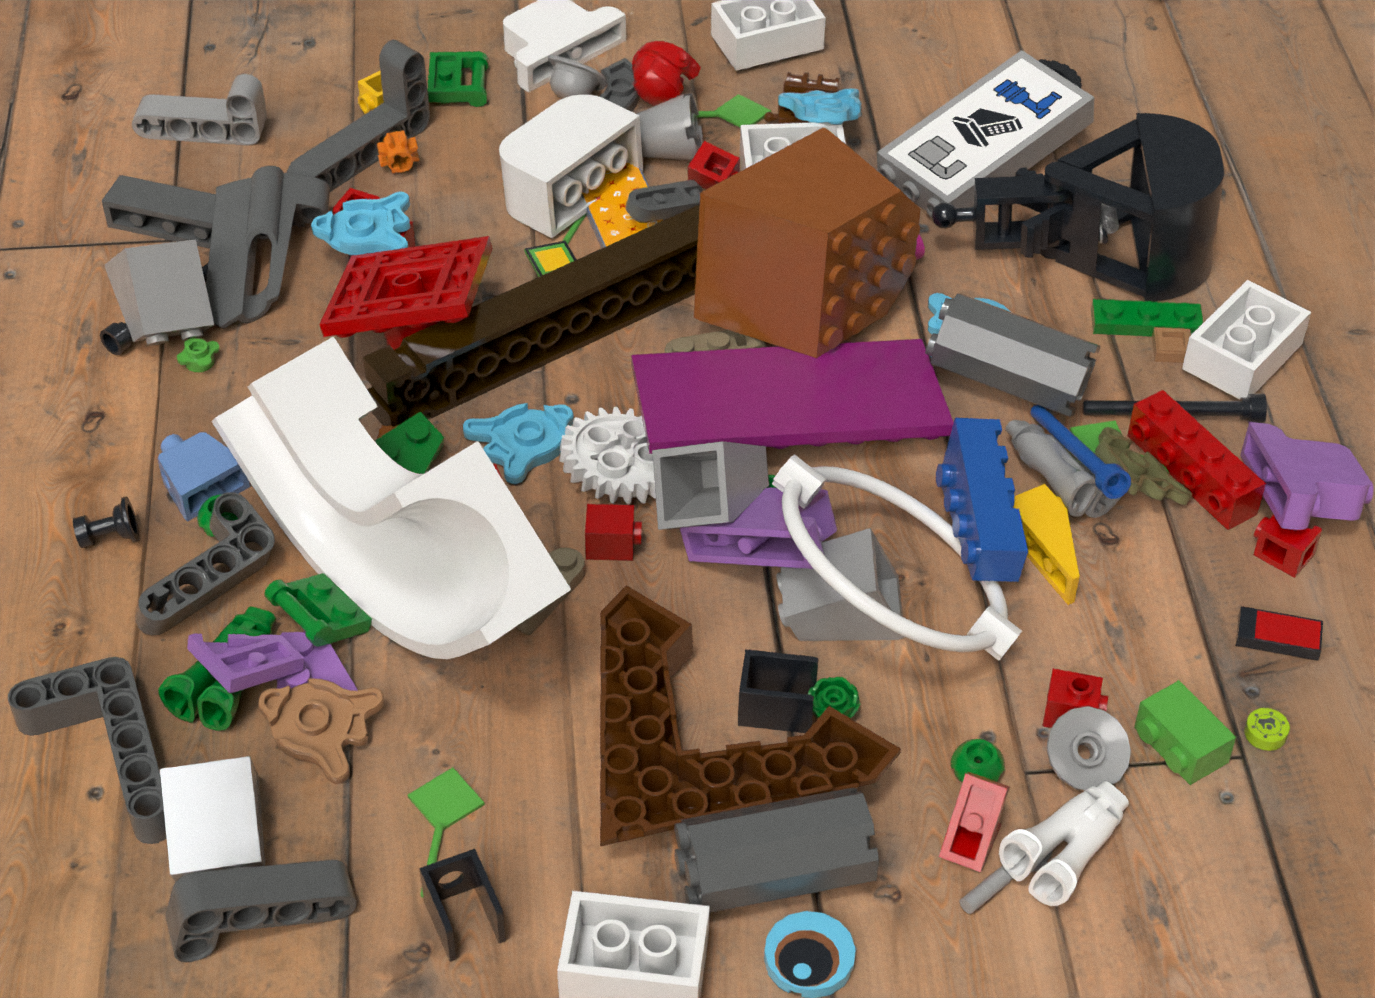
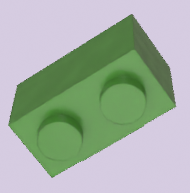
M1179 680L1140 702L1134 726L1139 737L1146 744H1150L1165 759L1168 767L1173 772L1179 773L1189 785L1229 763L1236 736Z

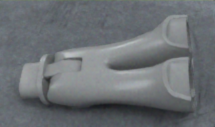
M1012 420L1006 425L1005 430L1012 437L1011 442L1018 451L1020 459L1031 469H1035L1046 478L1056 496H1059L1070 515L1080 517L1085 513L1089 517H1100L1111 510L1120 500V498L1110 499L1106 497L1096 487L1095 475L1074 458L1053 435L1045 434L1041 426L1029 424L1021 420Z

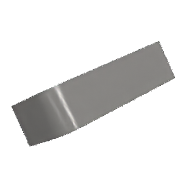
M240 74L233 80L227 99L146 95L138 105L132 120V128L139 136L147 139L253 145L260 139L267 119L263 86L256 77L249 74Z

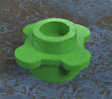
M189 338L184 342V350L177 355V362L185 365L188 370L204 372L214 365V353L219 351V344L215 341L206 342L203 339Z

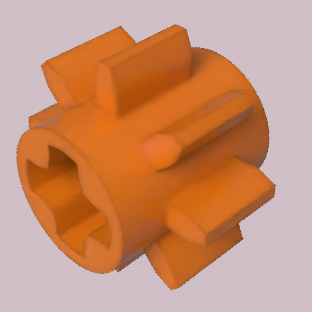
M403 130L401 132L386 133L383 142L376 144L380 166L388 165L392 173L410 171L413 162L420 160L417 152L416 138L408 139Z

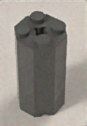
M957 293L955 298L945 299L938 319L943 320L938 334L933 333L925 351V354L932 356L930 364L1069 417L1074 416L1077 408L1070 406L1071 402L1081 401L1097 360L1091 358L1090 354L1091 352L1099 353L1100 345L964 294Z
M854 787L682 819L681 823L674 824L676 841L679 848L674 849L675 863L679 876L686 875L688 886H684L686 904L710 906L709 913L877 880L878 851L877 848L870 849V836L875 835L874 824L864 794L861 791L857 792V789Z

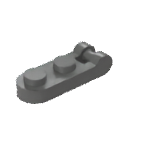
M687 180L635 189L629 193L625 209L635 221L641 223L667 219L699 205L702 187L695 180Z

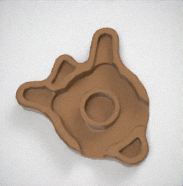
M309 678L308 683L290 688L289 685L284 688L265 690L259 697L258 705L260 712L269 722L276 744L285 754L298 760L315 763L323 770L331 783L340 784L346 781L350 775L349 764L343 749L349 744L362 746L367 743V719L383 708L384 694L375 687L363 690H347L334 682Z

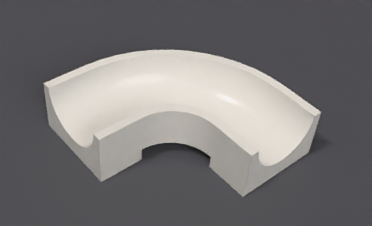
M334 336L252 382L248 386L252 396L211 421L273 518L311 567L318 574L324 573L372 618L371 625L394 642L417 654L436 659H451L487 646L571 590L479 441L425 474L413 473L401 467L375 443L360 420L378 406Z

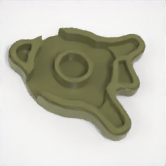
M1110 427L1102 430L1098 436L1099 445L1095 449V454L1106 464L1114 463L1120 465L1130 475L1131 485L1127 493L1136 495L1138 491H1141L1159 501L1168 498L1182 505L1188 504L1192 498L1191 491L1176 481L1153 455L1147 451L1142 457L1137 452L1128 449L1133 442L1124 437L1120 432Z

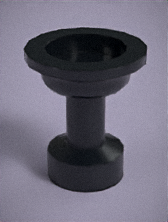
M127 496L122 497L121 503L113 508L111 517L92 522L87 515L73 518L74 533L81 548L94 545L96 536L117 531L121 538L131 539L133 543L138 542L140 538L136 515Z

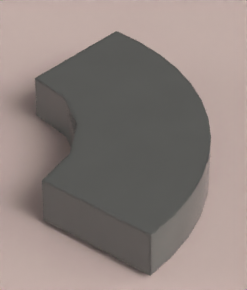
M624 58L600 70V73L604 75L607 81V87L599 97L632 112L637 106L640 97L633 87L632 63Z

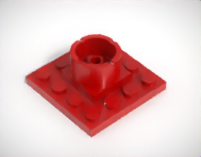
M485 236L351 256L319 323L323 337L337 335L339 338H346L358 332H383L387 345H390L395 350L400 347L403 338L440 321L455 323L468 317L493 249L490 237Z

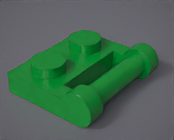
M479 51L430 52L427 88L429 103L469 102L474 107L485 105L487 102V90L484 88L485 71L488 69L489 63L488 56ZM463 68H470L472 70L471 85H462Z
M324 573L285 583L281 579L275 580L268 585L264 593L265 598L273 606H280L306 631V638L316 647L369 632L372 618Z

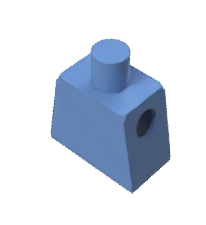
M200 432L185 441L179 435L172 434L162 441V453L157 458L162 481L187 522L198 516L201 505L210 497L227 492L239 494L250 487L248 478L229 448L209 434Z

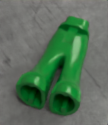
M250 606L244 614L236 615L213 642L227 643L228 634H245L248 636L273 635L271 628L277 620L276 616L270 611ZM196 661L182 673L168 676L158 689L162 703L175 717L192 723L199 713L203 726L216 731L225 730L230 726L243 690L229 693L199 661Z

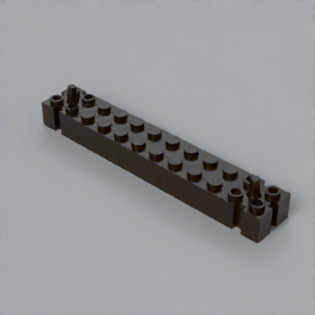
M700 204L473 306L469 316L455 323L440 321L403 338L400 347L395 350L390 345H387L363 356L365 377L372 385L367 390L378 406L372 411V414L382 425H392L393 427L402 424L419 412L423 415L428 414L432 419L695 295Z

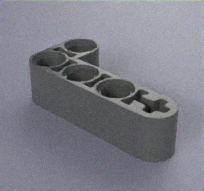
M227 492L220 495L214 503L209 524L213 535L219 543L147 588L141 594L135 620L138 628L143 633L152 636L167 632L262 569L268 563L275 542L274 534L241 494ZM224 512L233 513L238 517V520H226L221 514ZM248 542H255L259 544L263 548V550L252 551L249 548H247L245 544ZM223 563L230 567L231 571L222 573L214 569L212 565ZM184 584H190L196 587L199 592L187 594L179 587ZM164 608L163 614H160L158 611Z
M323 860L187 874L175 882L165 916L174 957L182 962H194L208 957L214 951L219 933L335 921L350 915L355 910L357 902L345 864L339 860Z

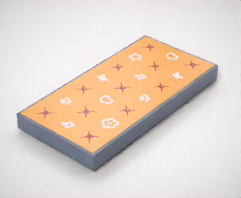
M628 162L617 173L605 169L602 183L596 189H589L587 194L581 193L586 203L597 199L587 207L586 215L601 248L665 220L641 223L635 221L626 211L625 205L629 193L635 189L649 187L641 169Z

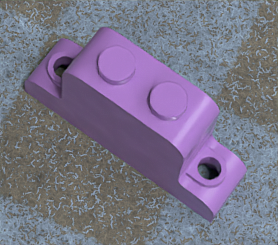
M1249 422L1240 456L1245 465L1266 483L1263 497L1281 528L1306 529L1311 517L1340 520H1358L1360 518L1364 504H1369L1372 500L1373 483L1347 447L1336 443L1291 439L1285 436L1284 432L1276 426Z
M765 488L733 522L680 528L689 561L813 569L796 546L788 531L782 512L783 492L778 488ZM821 489L806 508L803 509L799 505L798 507L809 535L824 554L822 541L835 533L837 526L828 491Z

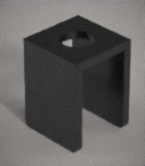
M745 649L739 688L738 726L806 733L812 726L814 697L808 695V692L817 683L819 659L813 656Z
M475 849L419 868L424 903L449 961L456 960L454 935L441 900L475 889L498 943L506 941L502 907ZM450 872H462L452 882L439 883L440 879Z

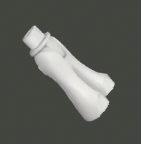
M1103 781L1098 787L1091 786L1087 788L1083 793L1070 799L1041 823L1032 828L1014 830L1001 841L999 848L1000 861L1004 869L1016 881H1023L1062 841H1066L1068 845L1055 858L1040 868L1029 884V893L1041 903L1049 906H1059L1065 903L1073 894L1079 876L1089 860L1109 839L1116 826L1122 820L1123 811L1128 807L1129 801L1125 795L1107 781Z

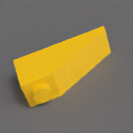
M1042 484L1014 496L1013 508H1018L1020 511L1028 548V559L1065 603L1070 605L1075 602L1080 575L1068 511L1061 498L1055 496L1046 484Z

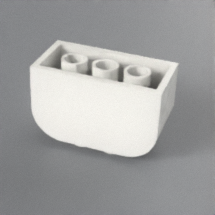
M573 95L557 101L509 134L499 147L508 213L514 219L550 238L555 237L586 214L587 207L597 200L586 203L581 193L587 194L589 189H596L604 179L605 169L617 173L628 162L640 168L643 172L640 116L598 96Z

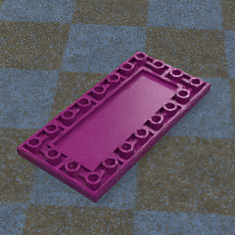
M922 339L840 343L837 347L827 351L818 358L783 347L631 355V367L649 454H653L652 450L722 441L784 449L792 445L810 444L820 447L827 443L848 442L851 444H861L865 441L875 440L898 442L908 438L934 440L941 436H950L954 422L932 364H930L929 356L925 354L926 348Z

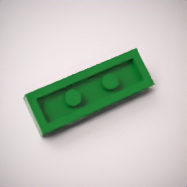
M1093 299L1091 306L1093 334L1152 337L1154 327L1190 329L1192 335L1203 324L1201 304Z

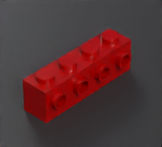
M1161 390L1133 405L1127 436L1145 453L1148 451L1169 471V474L1189 489L1192 497L1227 530H1230L1258 514L1266 483L1164 390Z

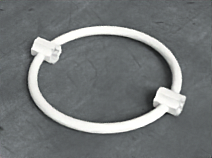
M795 454L789 458L775 476L772 484L783 492L782 512L792 539L805 559L825 582L865 615L908 639L951 652L964 653L986 650L998 661L1002 658L1021 634L1022 630L1008 620L1006 600L998 581H979L988 597L990 606L972 626L967 635H952L929 629L886 608L848 580L817 547L803 523L798 505L803 509L806 508L819 493L825 482L856 487L879 496L908 512L939 535L961 557L959 539L954 537L952 526L912 496L877 478L845 468L829 466L811 468Z

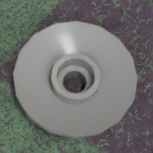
M1089 706L1071 709L1057 718L1048 734L1046 749L1049 763L1059 779L1074 789L1085 791L1091 786L1098 787L1103 781L1113 785L1122 778L1129 766L1131 748L1128 735L1119 721L1104 710ZM1079 745H1085L1089 749V759L1080 757L1078 754Z

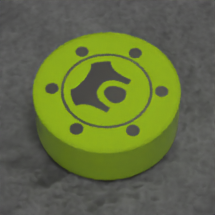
M1259 708L1249 714L1244 734L1248 742L1254 747L1273 751L1285 744L1290 725L1286 717L1280 712L1270 708Z

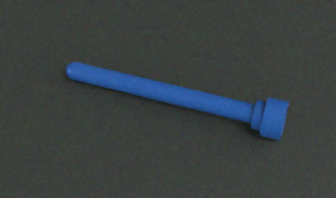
M1037 404L1031 408V416L1095 475V485L1106 497L1117 499L1129 490L1131 477L1120 465L1104 463L1043 406Z

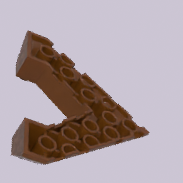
M627 585L600 612V846L675 830L674 824L681 823L682 819L875 784L901 753V748L830 706L804 735L787 737V742L761 745V741L726 745V750L700 753V749L682 751L670 678L693 655L692 624Z

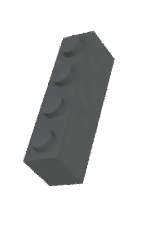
M120 175L101 200L107 227L176 242L196 239L197 246L210 249L216 194Z

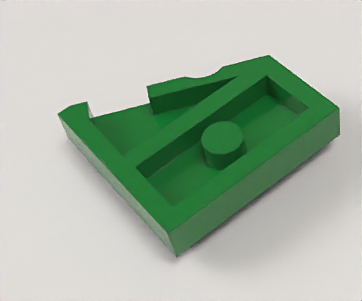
M419 412L376 439L375 443L401 467L413 473L425 474L430 471L432 461L438 457L443 448L444 436Z

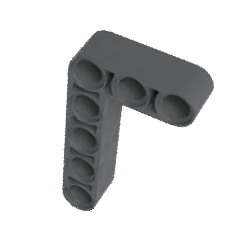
M398 40L387 42L379 55L384 103L296 158L288 167L287 173L321 179L329 185L331 192L379 161L376 144L383 142L386 133L401 132L403 130L408 139L420 134L428 125L430 118L424 56Z
M109 657L27 679L15 684L10 689L8 703L18 730L25 735H40L103 717L126 808L136 838L146 844H156L167 838L161 776L133 672L127 660L120 657Z

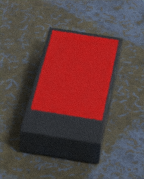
M1241 606L1238 615L1236 646L1318 661L1322 648L1323 621Z

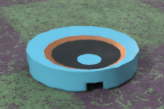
M803 911L789 914L775 923L766 937L764 962L769 977L780 989L790 993V990L795 993H801L803 998H819L829 996L845 986L854 968L856 948L851 933L840 921L825 913Z

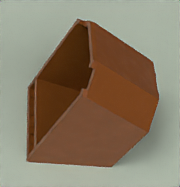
M823 127L700 193L694 318L818 358L888 314L916 264L915 252L917 237L920 233L919 219L921 209L831 131Z

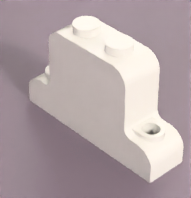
M538 0L508 15L503 20L505 51L515 58L514 65L517 68L518 85L529 93L550 82L554 68L548 60L550 56H559L583 64L625 42L626 14L615 7L609 6L588 12L571 0Z

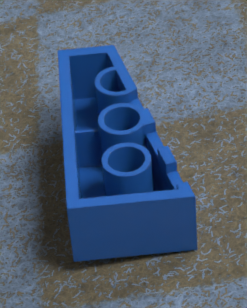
M955 418L943 463L938 464L936 469V484L942 488L944 508L946 512H950L953 521V535L959 539L961 559L963 564H967L972 581L1019 582L1028 553L1020 511L1018 508H1013L1015 492L1013 478H1005L1004 463L1008 461L1006 446H998L997 443L998 435H1001L1002 432L1000 419Z

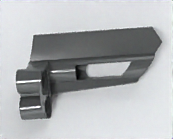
M264 166L257 169L250 178L216 187L206 280L214 325L224 329L237 320L242 323L254 322L269 310L273 302L278 300L292 226L297 225L298 228L305 227V224L312 223L314 218L328 213L330 187L325 181L298 174L283 173V170L276 166ZM258 238L270 239L272 249L268 285L262 292L252 296Z

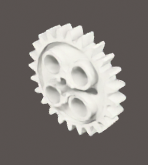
M618 407L613 408L612 414H608L603 408H599L598 416L587 411L585 412L584 420L575 417L573 426H566L565 435H562L559 461L564 463L563 472L571 473L570 481L572 483L583 481L581 491L585 492L593 488L596 490L595 498L598 499L604 494H608L611 503H614L618 497H623L627 505L631 504L632 497H637L642 503H646L648 494L656 499L653 454H649L642 416H634V411L631 408L626 414H621Z

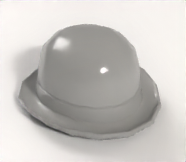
M550 56L548 59L554 66L550 78V86L555 95L561 99L573 95H591L594 90H602L607 85L603 74L585 64L559 56Z

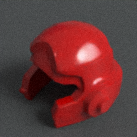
M665 41L648 42L639 48L632 59L633 87L644 102L651 106H656L680 96L684 90V78L680 75H685L689 80L695 79L699 75L701 66L687 51L672 43Z

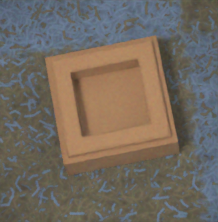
M1154 327L1152 342L1155 362L1184 363L1189 337L1191 336L1190 329Z

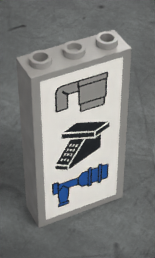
M1021 50L877 152V171L915 204L924 209L931 218L934 207L939 203H950L955 208L973 207L975 178L1015 176V173L1020 168L1027 167V170L1093 123L1095 97Z

